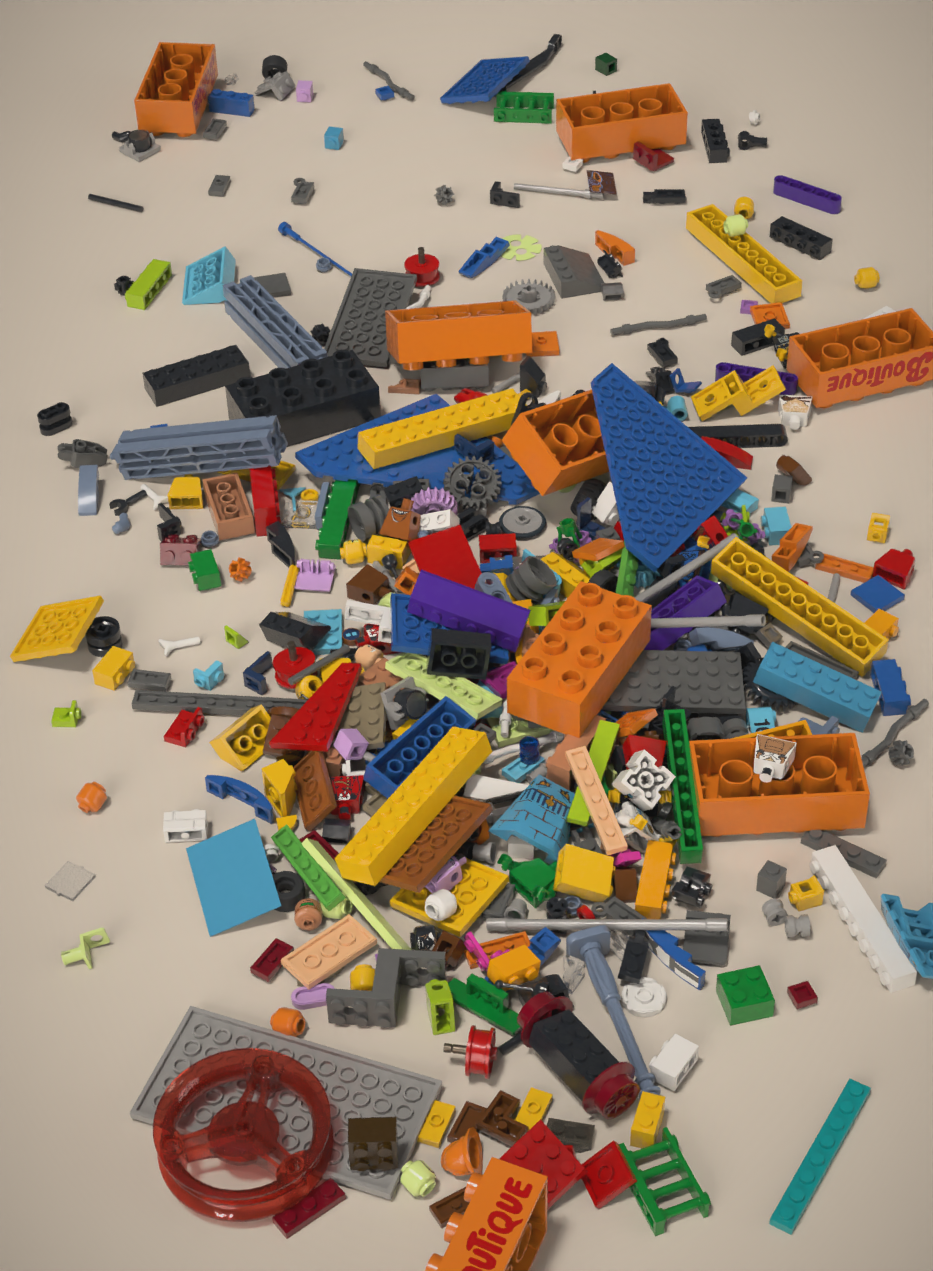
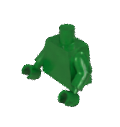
M507 854L500 856L497 863L502 864L501 868L503 871L510 870L509 884H515L516 891L535 909L544 901H548L556 896L558 891L553 890L557 861L547 865L540 858L517 862Z

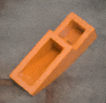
M599 230L595 231V245L602 252L605 250L607 254L611 253L623 266L635 263V249L630 244L609 233Z
M795 523L780 539V547L772 554V561L789 572L805 549L813 526Z

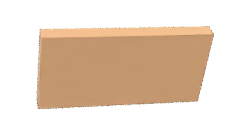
M348 914L282 958L281 965L310 990L375 946L377 938Z

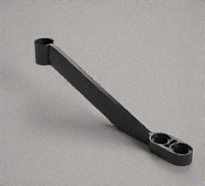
M553 34L548 42L547 49L532 58L525 68L520 70L519 74L515 75L500 91H507L509 87L546 64L552 54H555L561 46L562 35Z

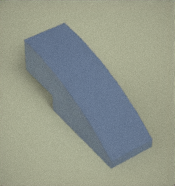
M82 465L79 468V516L97 515L99 498L98 465Z
M695 628L689 633L692 646L704 644L705 646H710L712 652L735 651L751 641L754 644L753 640L743 635L719 628Z

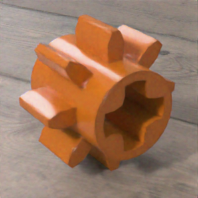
M238 557L237 561L232 560L229 565L230 577L235 578L237 581L242 582L243 578L248 579L251 574L250 562L245 561L243 558Z

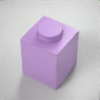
M298 80L296 87L297 102H311L313 97L312 81Z
M340 729L333 746L345 760H361L369 743L357 729Z

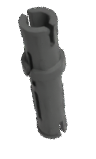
M658 816L652 818L653 829L661 832L664 837L668 838L669 836L671 839H678L681 836V833L678 832L681 829L674 822L666 821Z

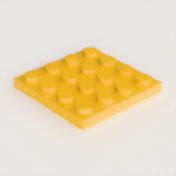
M101 595L40 606L10 655L13 662L75 652L104 603Z
M466 858L467 862L461 866L462 880L449 890L456 897L457 910L452 916L443 921H436L426 914L425 901L432 893L425 887L420 893L401 888L390 900V906L451 934L462 937L509 883V875Z

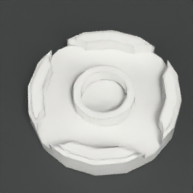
M641 977L639 984L630 982L623 987L621 1000L624 1008L629 1013L646 1018L653 1017L663 1010L667 995L665 988L662 985L660 986L656 980Z

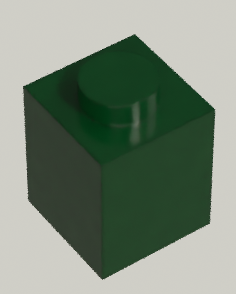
M608 53L595 57V70L605 76L617 72V58Z

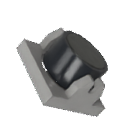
M145 130L131 131L127 135L128 141L119 147L121 153L138 162L161 151V146L155 143L153 134Z
M409 676L380 693L391 730H397L409 719H420L424 715L427 702L429 701L425 697L427 692L421 687H416L413 677Z

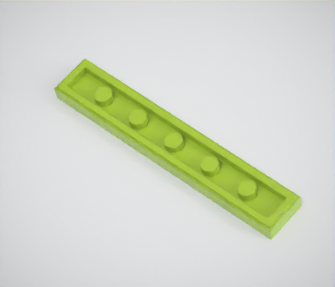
M604 720L599 721L589 751V756L601 784L620 729V724ZM577 787L567 816V822L587 827L591 816L580 789Z

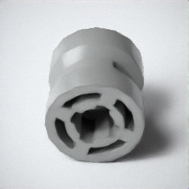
M808 914L800 915L799 918L793 915L785 916V932L787 937H795L799 933L803 937L810 936Z

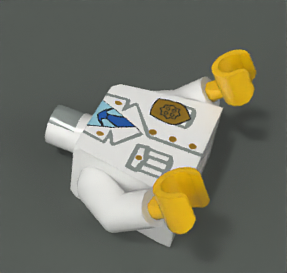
M631 801L623 803L621 806L622 810L615 814L626 843L642 854L646 852L648 840L673 843V847L677 842V839H671L669 836L668 838H663L662 835L655 834L648 816L636 808Z

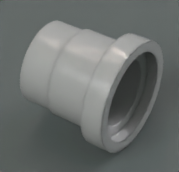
M494 842L474 845V860L487 861L489 864L495 862L496 846Z
M514 899L510 906L505 909L504 918L525 919L526 902L522 899Z

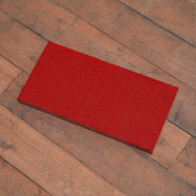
M461 525L408 542L419 572L424 570L464 586L475 588V584L482 573Z

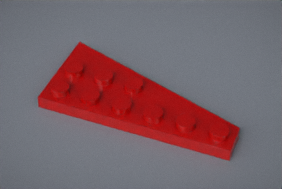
M341 663L269 742L270 747L328 752L361 674V663Z

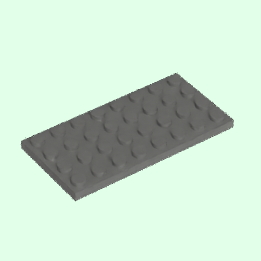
M354 268L324 348L327 351V355L332 356L338 350H353L363 365L387 367L390 353L387 351L385 311L406 309L408 307L417 282V275Z
M643 650L601 709L603 711L626 712L654 709L660 705L663 695L672 686H675L674 704L692 713L745 714L746 707L740 652Z

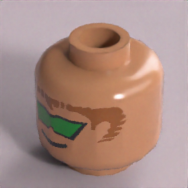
M310 898L299 901L295 906L294 921L300 929L307 931L318 928L322 923L321 904L317 900Z

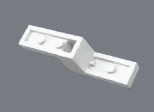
M347 600L345 619L379 625L378 641L391 643L390 607Z

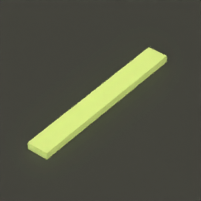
M306 838L302 842L303 847L392 949L412 950L353 881L342 878L336 862L319 842Z

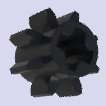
M128 276L118 277L116 283H114L115 291L125 296L126 291L129 290L134 281H131V278Z
M322 323L321 325H315L310 332L319 344H324L327 342L331 330Z

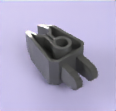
M75 439L72 444L61 443L57 446L58 458L70 461V465L74 468H80L82 465H98L100 467L106 464L107 449L98 443Z

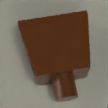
M369 564L363 567L346 583L347 598L362 603L376 605L385 594L394 593V591L389 589V578Z

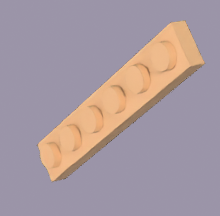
M586 746L566 751L567 761L607 856L626 851L628 845Z

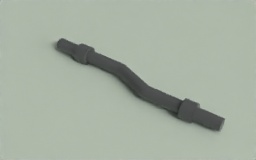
M367 61L363 63V66L368 68L370 72L382 76L388 86L398 92L400 96L414 100L415 96L409 93L407 89L395 85L389 74L379 69L377 65L370 64Z
M706 314L688 315L686 318L671 321H647L632 325L624 324L622 327L610 329L611 335L629 334L632 331L646 328H668L684 324L693 325L695 322L707 320Z
M922 699L918 704L912 705L907 709L906 714L892 724L885 739L871 751L868 750L862 755L863 767L873 763L876 757L891 745L901 727L920 715V712L929 705L927 699Z

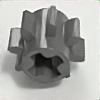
M446 185L436 188L437 193L434 196L437 202H442L445 205L447 202L453 201L451 197L454 193L451 187L448 188Z
M907 740L894 741V747H890L888 751L889 758L895 762V765L910 764L909 759L914 757L913 747L908 744Z

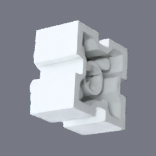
M646 750L635 752L626 764L629 769L621 771L611 784L623 795L631 794L633 797L630 801L642 811L653 809L661 798L658 791L666 790L676 777L664 766H655L654 764L657 760Z

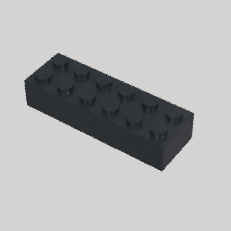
M233 345L160 368L151 369L142 374L146 392L155 406L159 407L236 383L242 377H250L248 360L238 346Z

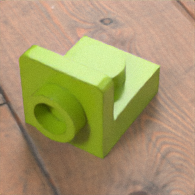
M72 700L71 708H54L51 720L52 727H76L77 720L81 719V708H78L77 700Z

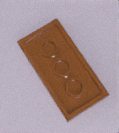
M310 751L293 767L296 774L294 777L297 786L296 795L304 828L308 831L316 827L337 807L323 751Z

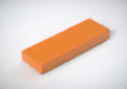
M824 554V560L821 563L815 564V569L831 574L837 573L842 577L863 583L872 578L874 568L828 554Z
M526 931L480 943L479 945L489 960H491L490 956L498 950L504 952L509 949L511 951L522 945L529 947L530 940ZM465 950L464 955L470 969L479 967L474 952L470 953L468 950Z

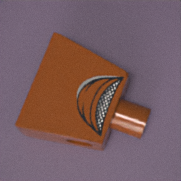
M403 498L401 508L391 507L379 534L408 542L418 539L421 515L412 511L414 501Z

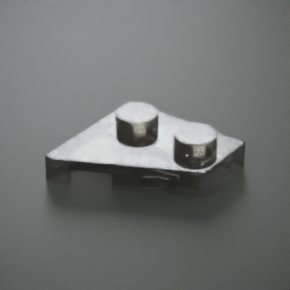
M548 1118L547 1127L563 1145H572L575 1152L579 1153L591 1150L595 1125Z

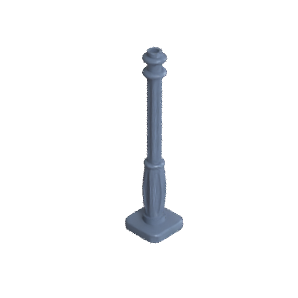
M600 925L571 933L566 939L567 959L571 964L585 962L591 982L601 999L602 1005L607 1007L627 1058L635 1068L636 1079L634 1081L641 1089L639 1099L641 1098L642 1091L660 1095V1087L653 1084L656 1080L655 1075L648 1072L620 1004L621 996L618 993L612 971L604 957L610 951L611 933L608 926Z

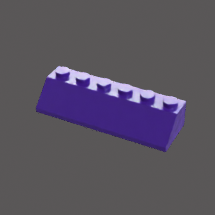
M421 570L407 609L408 613L457 631L491 634L492 644L513 652L517 651L523 639L531 611Z
M696 576L651 610V619L708 617L713 612L719 610L727 601L718 583ZM693 627L651 628L650 641L644 650H664L676 643L681 636L689 633Z

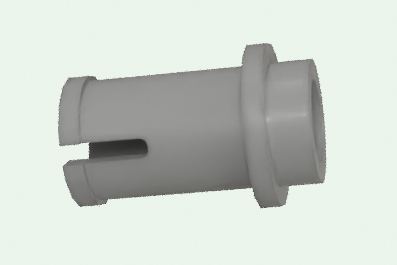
M546 762L540 763L537 769L526 775L529 784L538 774L546 777Z

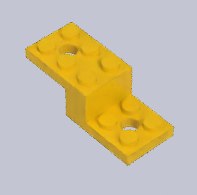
M772 365L746 382H743L734 370L691 396V399L700 419L704 421L731 404L743 416L780 394L786 388L776 368Z

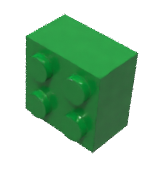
M760 965L717 974L716 993L730 1026L773 1017L775 999Z

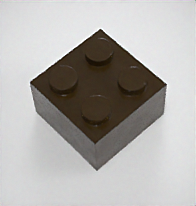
M396 1117L348 1118L350 1170L366 1171L381 1169L387 1171L398 1169Z

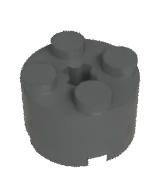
M717 717L692 718L688 721L687 733L689 741L726 739L724 727Z

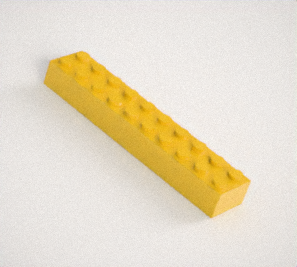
M714 204L687 212L686 229L770 303H784L801 297L802 280L748 233L745 232L743 235L733 237L725 233L723 223L728 216Z
M511 388L358 432L357 449L371 467L377 469L454 446V436L456 434L461 435L468 441L500 433L510 429L520 396Z
M735 537L712 559L711 574L746 598L769 609L768 613L845 666L858 671L861 677L871 669L872 661L880 660L886 654L889 641L886 637L739 538Z
M452 727L334 858L342 878L373 886L380 882L492 753L486 732Z

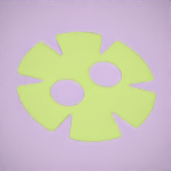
M521 234L509 235L502 239L509 241V244L511 241L518 240L521 242V245L512 246L510 244L501 256L511 260L516 255V261L528 260L535 257L531 252L540 253L542 246L541 244H534L538 242L534 237L526 235L521 239ZM522 248L527 250V252L520 255L516 253V250Z

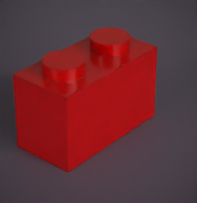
M515 533L479 535L480 563H490V557L498 558L505 557L506 555L517 557Z

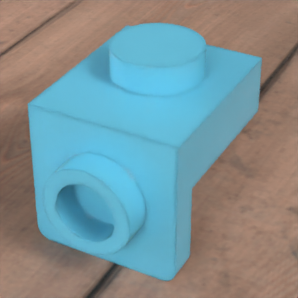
M216 660L205 672L195 668L193 670L195 684L211 691L224 678L223 663Z

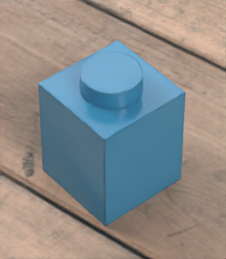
M329 126L324 135L325 148L339 150L344 141L343 128Z

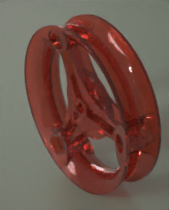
M232 1049L199 1060L179 1074L167 1087L154 1115L153 1139L157 1151L159 1169L168 1189L189 1209L208 1218L220 1221H256L290 1209L308 1196L318 1185L328 1168L332 1156L333 1129L331 1125V1111L329 1100L322 1084L299 1061L282 1053L267 1049ZM245 1081L247 1087L238 1102L222 1108L212 1118L209 1126L186 1135H181L176 1130L184 1112L202 1094L228 1082ZM286 1088L296 1094L306 1105L311 1116L313 1129L308 1149L293 1154L287 1152L279 1144V1123L275 1114L267 1107L270 1093L279 1092ZM255 1091L261 1092L258 1103L252 1102ZM271 1153L281 1161L280 1165L269 1157ZM209 1158H218L227 1164L235 1166L255 1164L272 1173L276 1180L252 1189H222L198 1180L187 1171V1165L190 1162Z

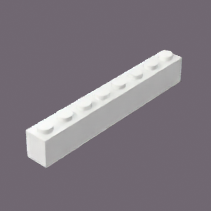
M836 845L812 852L810 862L812 873L817 875L821 887L829 894L831 903L836 905L839 910L841 919L845 920L849 926L851 935L855 936L858 940L861 951L865 952L868 956L870 965L878 972L881 983L884 986L886 985L890 993L914 986L917 970L898 945L891 930Z

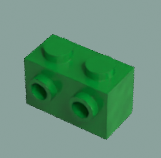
M212 549L191 553V561L188 562L190 573L193 572L192 580L194 584L198 585L199 591L221 587L220 573Z

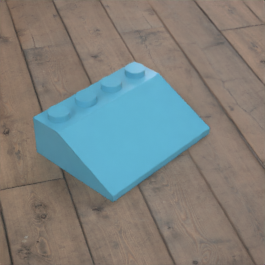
M226 246L186 266L182 298L183 305L220 303L227 300L223 295L222 285L234 281L236 259Z

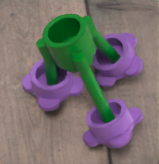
M732 509L726 511V517L722 520V524L737 530L740 540L748 538L752 545L765 537V532L760 530L758 524L744 522L742 514L735 513Z
M566 518L560 521V526L557 527L558 538L553 539V544H550L549 548L554 549L558 553L557 544L563 539L562 534L565 537H572V541L579 548L592 542V539L589 538V532L579 531L575 520ZM575 558V559L572 560V562H573V563H575V562H578V563H579V559Z

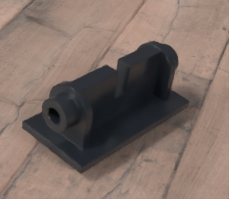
M603 250L605 255L597 259L598 265L609 278H615L618 274L623 277L621 265L618 261L615 263L611 253L607 254Z

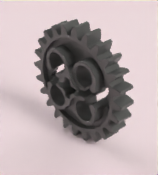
M466 456L465 461L459 458V464L452 462V467H448V472H445V479H443L444 491H449L454 496L457 507L462 504L463 509L466 506H469V508L476 506V509L479 510L480 505L486 508L487 502L492 505L493 499L497 500V494H500L502 486L501 475H499L498 469L494 470V464L489 466V460L482 462V457L476 460L475 456L472 457V460H469ZM475 466V468L480 469V477L479 473L477 472L475 476V481L473 482ZM472 484L470 500L468 499V497H465V489L466 494H468L470 490V485Z

